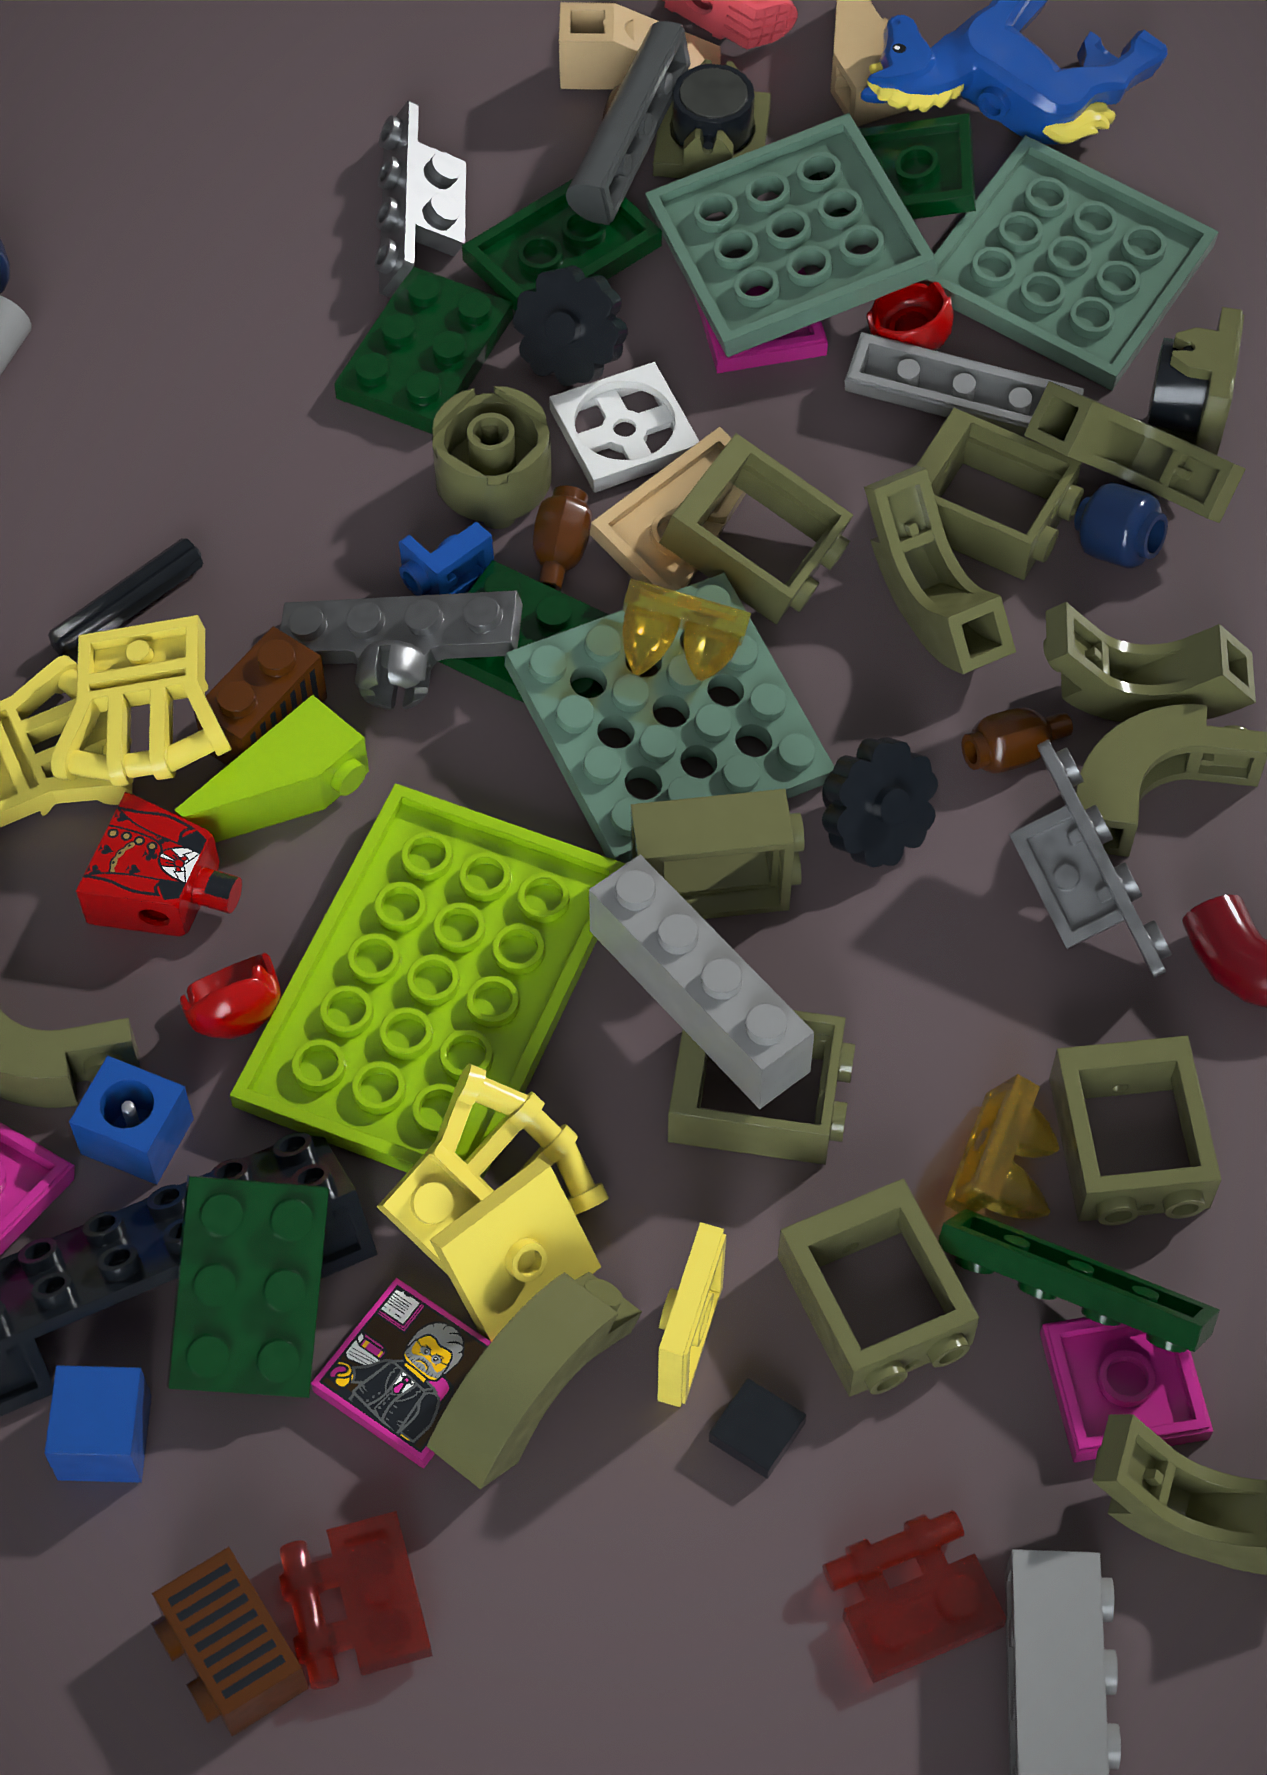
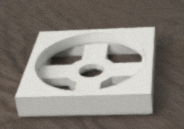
M655 362L549 397L550 411L594 493L660 471L700 442ZM638 391H644L653 395L658 407L637 413L627 410L621 397ZM598 406L605 419L603 425L577 433L575 420L578 412ZM628 422L635 426L636 431L630 436L623 437L614 432V427L619 423ZM671 427L673 433L667 443L656 452L651 453L646 444L648 435ZM610 448L613 451L623 453L627 460L607 458L596 452Z

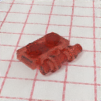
M954 1510L929 1519L925 1514L904 1522V1531L873 1544L869 1540L863 1539L845 1548L846 1555L822 1565L827 1583L833 1592L857 1582L865 1598L861 1602L844 1608L842 1618L873 1683L1001 1629L1006 1623L1007 1617L975 1553L948 1564L942 1552L941 1546L964 1537L963 1526ZM916 1558L923 1575L890 1589L884 1578L883 1571Z
M397 1511L326 1530L333 1556L327 1559L312 1562L306 1541H293L280 1547L279 1552L284 1572L278 1578L283 1600L292 1604L298 1635L293 1638L295 1654L299 1664H306L312 1689H324L337 1684L340 1679L334 1656L339 1652L353 1648L356 1651L362 1676L433 1656ZM340 1586L348 1619L326 1624L320 1594L325 1590Z

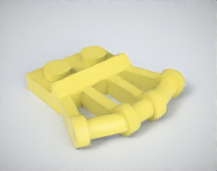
M198 615L79 635L76 703L55 746L51 759V770L56 778L73 781L78 776L111 781L114 787L132 785L134 778L154 775L157 780L175 778L176 770L214 751L217 756H220L232 750L205 696V692L208 690V684L205 680V627ZM188 698L203 729L173 744V700ZM150 704L149 750L130 753L131 707ZM107 711L106 755L84 751L100 713Z
M63 655L54 659L12 696L0 701V828L39 811L43 817L49 813L55 804L98 800L108 805H119L125 792L132 794L133 783L132 785L114 787L111 781L78 776L73 781L52 777L54 775L51 770V759L55 746L35 754L33 745L62 733L76 703L78 664L69 656ZM55 693H66L73 699L27 718ZM107 711L100 713L84 751L106 755Z
M469 1063L459 1077L435 1142L378 1204L377 1208L447 1274L430 1239L494 1191L480 1175L522 1129L540 1145V1148L517 1173L537 1158L550 1166L556 1163L571 1195L567 1199L575 1215L603 1203L609 1197L602 1183H594L576 1144L578 1135L567 1124L559 1127L542 1110L545 1103L533 1091L524 1094L486 1078V1070ZM475 1102L505 1114L506 1116L465 1162L455 1153L471 1108Z

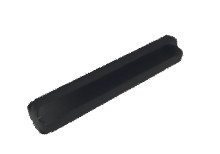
M187 538L178 540L50 630L48 637L53 649L59 656L65 655L71 659L75 658L78 655L79 635L116 629L202 568L203 560L198 548Z

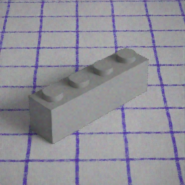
M641 854L589 889L590 932L759 1109L810 1073L814 1031Z
M1012 1549L1004 1572L1009 1775H1109V1770L1119 1769L1121 1759L1119 1724L1107 1723L1106 1695L1116 1694L1118 1680L1116 1651L1104 1649L1103 1622L1111 1623L1114 1616L1113 1579L1101 1577L1099 1552Z

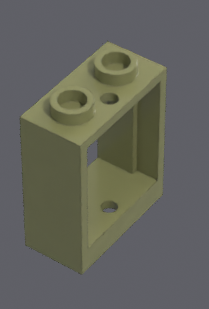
M953 408L917 466L927 468L942 525L951 549L1022 580H1025L1036 560L1043 563L1047 561L1059 535V530L1056 527L1061 519L1066 521L1072 520L1084 494V489L1077 486L1082 462L956 408ZM962 464L1047 499L1026 534L941 498Z
M735 433L674 512L659 543L709 578L725 573L739 599L777 625L789 607L800 612L820 584L812 578L820 565L831 570L844 553L850 540L842 534L852 519L853 514ZM733 485L816 542L786 584H783L702 527Z
M786 789L631 804V860L641 854L703 919L789 910L791 886L801 885L802 876L799 852L804 851L805 840L801 814L789 812Z
M793 1010L814 1031L812 1059L823 1060L814 1124L700 1108L709 1056L683 1029L668 1113V1142L826 1165L829 1140L842 1142L848 1104V1102L835 1101L837 1081L850 1083L856 1044L843 1042L846 1017Z
M1188 1035L1057 1048L1049 1081L1078 1222L1098 1220L1104 1225H1120L1128 1223L1140 1215L1165 1213L1170 1218L1180 1219L1197 1215L1204 1209L1211 1208L1222 1179ZM1173 1090L1190 1167L1100 1176L1084 1099Z
M904 1178L780 1229L778 1259L849 1397L868 1389L871 1394L884 1393L901 1384L907 1378V1372L930 1362L935 1368L949 1365L962 1358L970 1350V1345L974 1341L979 1316ZM902 1233L945 1314L861 1350L819 1267Z

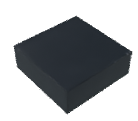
M747 1378L709 1432V1442L768 1479L805 1425L807 1415Z

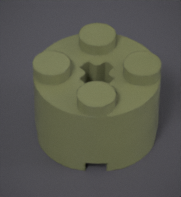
M494 386V393L475 395V388L462 391L450 398L439 409L433 421L432 435L436 490L438 495L452 510L469 519L482 521L492 529H503L512 525L516 518L527 514L541 503L550 488L552 478L551 442L546 415L536 400L517 389Z

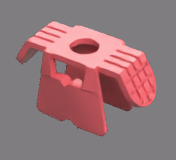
M663 0L665 2L664 7L672 13L675 12L710 32L713 37L719 40L726 37L746 50L779 40L792 29L798 17V11L791 0Z

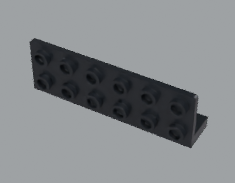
M304 1132L291 1133L279 1139L271 1147L244 1158L226 1160L214 1167L211 1172L201 1175V1177L328 1187L329 1194L321 1279L378 1255L356 1189L324 1137L312 1136ZM187 1182L180 1185L173 1184L161 1187L144 1200L117 1211H106L96 1214L87 1220L84 1225L53 1238L34 1240L25 1245L19 1252L0 1259V1417L53 1393L54 1384L35 1338L177 1278Z

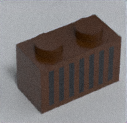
M273 626L206 695L232 750L220 756H217L215 751L210 753V755L225 765H229L310 696L314 695L323 703L327 699V691L321 655ZM194 711L198 731H200L203 728Z
M230 1547L225 1548L152 1593L162 1616L151 1622V1626L172 1662L182 1655H185L197 1678L187 1683L186 1686L207 1723L220 1716L231 1736H234L309 1689L302 1667Z

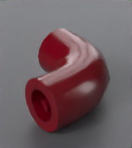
M1231 894L1218 896L1192 908L1183 917L1182 923L1194 952L1213 980L1244 1002L1267 1008V939L1262 937L1254 926L1242 897Z

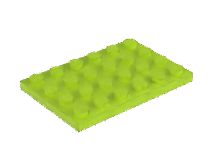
M395 783L231 1091L230 1099L232 1106L295 1131L324 1137L327 1143L408 1172L435 1142L456 1084L467 1064L470 1063L486 1070V1078L525 1093L598 940L590 932L589 889L624 866L625 863ZM475 1102L471 1108L455 1153L465 1162L506 1115ZM489 1165V1166L487 1167V1169L480 1175V1177H481L483 1180H484V1178H485V1176H486V1173H487V1171H488L490 1165Z

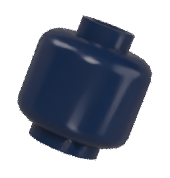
M1116 483L1103 485L1093 493L1091 498H1084L1078 506L1074 520L1075 529L1079 531L1082 549L1086 554L1124 568H1134L1141 565L1146 559H1153L1161 550L1168 530L1167 517L1162 513L1157 498L1149 493Z

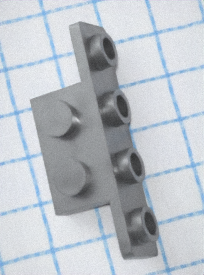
M409 100L396 117L389 116L379 137V146L384 148V160L378 175V187L382 188V204L377 214L376 227L381 229V245L375 258V270L380 271L379 294L387 297L393 295L413 269L415 242L454 257L465 243L466 161L418 142L419 105Z
M1049 739L1038 744V750L1066 806L1009 835L1064 945L1068 949L1125 921L1153 977L1155 978L1165 973L1166 969L1161 960L1172 955L1155 920L1145 925L1142 924L1132 904L1133 901L1141 898L1142 894L1126 863L1124 862L1113 867L1102 845L1112 840L1113 837L1098 807L1094 805L1084 810L1073 788L1084 782L1069 750L1066 747L1055 753Z

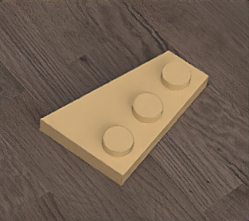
M718 427L591 522L590 536L653 599L687 587L697 572L696 568L659 542L674 512L732 439L721 427ZM733 485L702 527L716 537H719L746 493Z

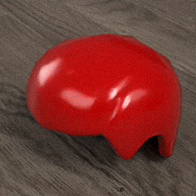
M936 281L932 282L929 286L922 283H914L875 299L870 311L867 313V322L872 335L935 351L940 349L950 336L954 320L951 297L946 295L941 284Z
M262 953L234 963L193 982L187 987L188 1000L184 994L180 997V1003L189 1025L195 1032L213 1038L235 1039L254 1033L272 1016L280 1000L281 990L270 956L267 953Z

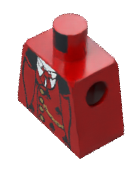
M125 792L76 892L86 923L180 937L189 932L201 906L231 914L240 899L242 879L241 877L218 871L220 861L214 836L207 829L134 794Z

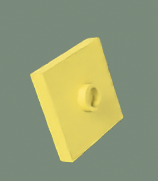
M539 1158L430 1239L476 1328L482 1336L491 1342L517 1312L555 1278L565 1272L576 1280L587 1272L593 1274L601 1268L551 1166Z
M700 1222L678 1290L670 1288L661 1314L659 1329L665 1331L659 1346L658 1401L680 1408L682 1404L686 1403L723 1288L726 1234H724L723 1228Z

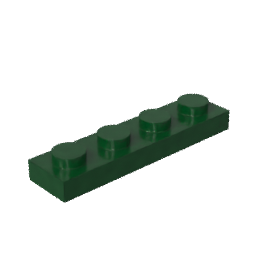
M966 1208L945 1221L939 1235L938 1242L942 1250L954 1255L955 1262L962 1268L979 1274H992L996 1272L1018 1281V1288L1030 1296L1045 1300H1054L1058 1297L1082 1307L1081 1313L1085 1317L1097 1323L1108 1326H1119L1123 1323L1147 1333L1146 1339L1151 1344L1167 1351L1181 1353L1189 1350L1195 1352L1212 1335L1220 1309Z

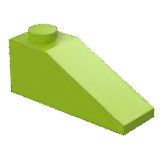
M312 695L174 809L175 814L207 829L214 836L216 843L324 810L341 795L347 796L353 793L361 785L366 774L369 772L365 737Z

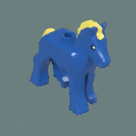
M992 0L989 6L976 12L956 30L943 36L931 48L921 36L913 19L906 15H896L890 18L883 32V53L879 63L869 66L871 75L867 80L868 86L861 92V99L868 103H888L897 109L907 106L909 111L919 109L920 112H927L933 105L942 108L950 99H956L960 96L979 108L987 118L998 120L1022 139L1026 135L1044 145L1070 144L1081 138L1097 134V129H1109L1110 124L1115 120L1116 114L1107 105L1117 104L1121 101L1126 91L1152 77L1155 71L1164 63L1168 52L1164 43L1146 30H1141L1125 45L1121 52V57L1117 58L1105 49L1101 38L1090 31L1077 53L1080 67L1061 69L1037 45L1021 34L1040 14L1048 0Z

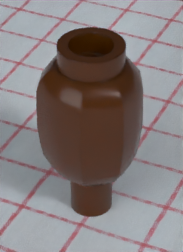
M569 485L556 487L553 491V496L541 502L533 534L534 555L542 566L539 582L558 591H561L565 572L576 567L581 561L589 541L590 527L593 521V515L587 505L588 495L583 490Z
M1026 707L1001 711L986 716L974 726L972 733L963 736L961 742L962 753L967 765L973 770L982 768L989 773L1010 771L1042 758L1037 745L1048 739L1052 744L1054 740L1070 736L1073 732V724L1071 718L1065 712L1044 717L1034 709Z

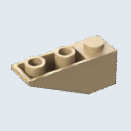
M836 0L831 94L844 114L850 113L857 127L908 111L907 106L897 109L888 103H868L861 99V92L868 86L867 80L871 75L869 66L879 63L883 53V32L888 19L880 17L871 0Z
M560 2V89L613 90L622 83L652 24L659 21L616 3ZM685 32L691 62L688 69L701 65L705 59L711 60L712 64L720 65L719 45Z

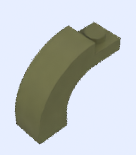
M1051 381L1048 382L1024 436L1065 456L1117 476L1217 523L1221 522L1246 468L1219 457L1212 452Z
M916 465L865 486L864 490L878 537L870 541L879 568L899 611L927 651L941 664L961 674L968 673L1015 653L1016 649L1001 595L977 586L964 572L949 545L927 468Z
M1067 602L1046 610V638L1043 642L1045 657L1052 669L1056 672H1061L1062 699L1086 713L1112 721L1124 722L1133 716L1159 707L1201 704L1207 705V719H1211L1256 703L1252 652L1220 624L1169 643L1134 644L1105 634Z
M1201 704L1159 707L1133 716L1113 728L1096 744L1087 757L1080 773L1084 782L1076 787V794L1084 810L1096 805L1113 837L1112 840L1102 844L1107 855L1130 856L1138 827L1139 802L1148 792L1162 784L1177 780H1200L1258 787L1267 760V732L1248 730L1237 725L1223 727L1207 726V705Z
M0 1005V1098L21 1105L41 1108L78 1106L76 1083L82 1081L92 1082L107 1055L140 1068L138 1047L129 1018L61 1030H37L20 1025L10 1019L1 1011Z
M564 1272L532 1297L486 1348L450 1400L427 1447L475 1486L482 1489L519 1462L540 1420L566 1384L591 1359L630 1334L642 1311L623 1298L621 1292L613 1284L598 1279L592 1273L587 1272L574 1280Z
M1109 1415L1102 1444L1096 1454V1468L1092 1479L1097 1486L1112 1497L1108 1514L1136 1533L1177 1552L1232 1569L1267 1575V1480L1234 1476L1200 1465L1174 1450L1135 1415Z

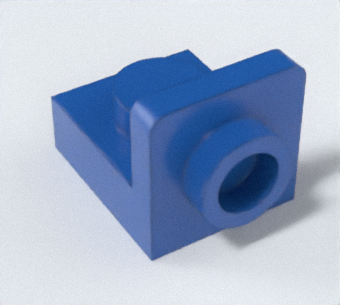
M477 521L458 535L455 534L447 537L431 554L411 535H407L399 541L402 564L399 568V573L404 584L416 596L467 593L490 562L494 560L492 535Z

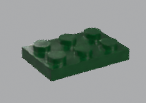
M969 113L859 129L912 219L976 211L973 138ZM818 172L811 175L808 179L819 181L830 177V175ZM839 208L828 215L843 217L852 212L845 208Z
M571 179L462 245L463 261L501 298L512 301L513 309L516 311L518 309L517 301L520 293L535 289L536 279L540 273L573 265L582 270L585 278L602 275L607 280L661 247L662 230L626 197H624L610 225L586 220L578 215L567 202L566 192L573 180Z
M413 266V269L400 284L334 383L336 399L433 434V421L439 409L456 394L468 390L513 319V302Z
M494 560L490 562L468 592H518L523 603L518 648L609 615ZM506 656L451 658L438 661L524 703L504 665ZM633 658L626 663L630 671L639 658ZM580 678L571 683L572 689L578 695L585 698H594L604 692L602 686L594 679Z
M187 1175L167 1378L168 1389L309 1398L329 1194L328 1187Z

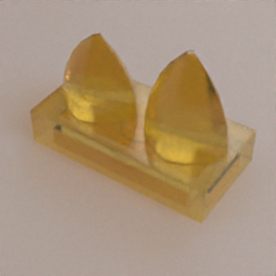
M630 579L624 600L623 612H625L622 631L627 661L633 674L641 675L652 668L664 656L672 645L678 629L681 628L685 630L683 645L688 665L696 679L703 681L722 670L732 659L738 645H742L751 613Z
M1016 1074L986 1093L944 1205L958 1213L964 1209L978 1212L986 1208L1004 1216L1021 1219L1042 1217L1051 1212L1037 1184L1023 1168L1013 1161L1015 1155L1038 1158L1056 1153L1060 1149L1050 1123L1041 1111L1033 1105L1040 1086Z

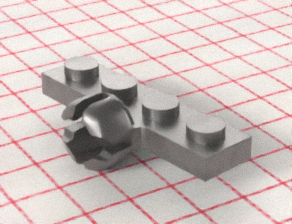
M517 591L285 602L280 630L321 655L322 665L357 664L355 684L366 702L376 707L393 710L396 703L398 686L405 688L402 707L410 709L418 705L428 694L430 673L436 662L451 658L506 656V652L517 649L523 603Z

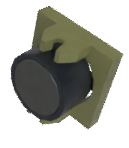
M705 59L701 65L688 69L675 83L673 101L657 132L653 159V176L682 179L766 146L771 93L754 91L751 81L744 73L737 69L732 61H727L726 65L712 64L711 60ZM677 144L683 146V149L679 148ZM739 149L742 150L741 152L733 155V152L738 151Z
M1222 307L1216 330L1195 327L1177 332L1174 339H1163L1151 392L1147 424L1218 455L1234 391L1245 316L1242 314V310Z

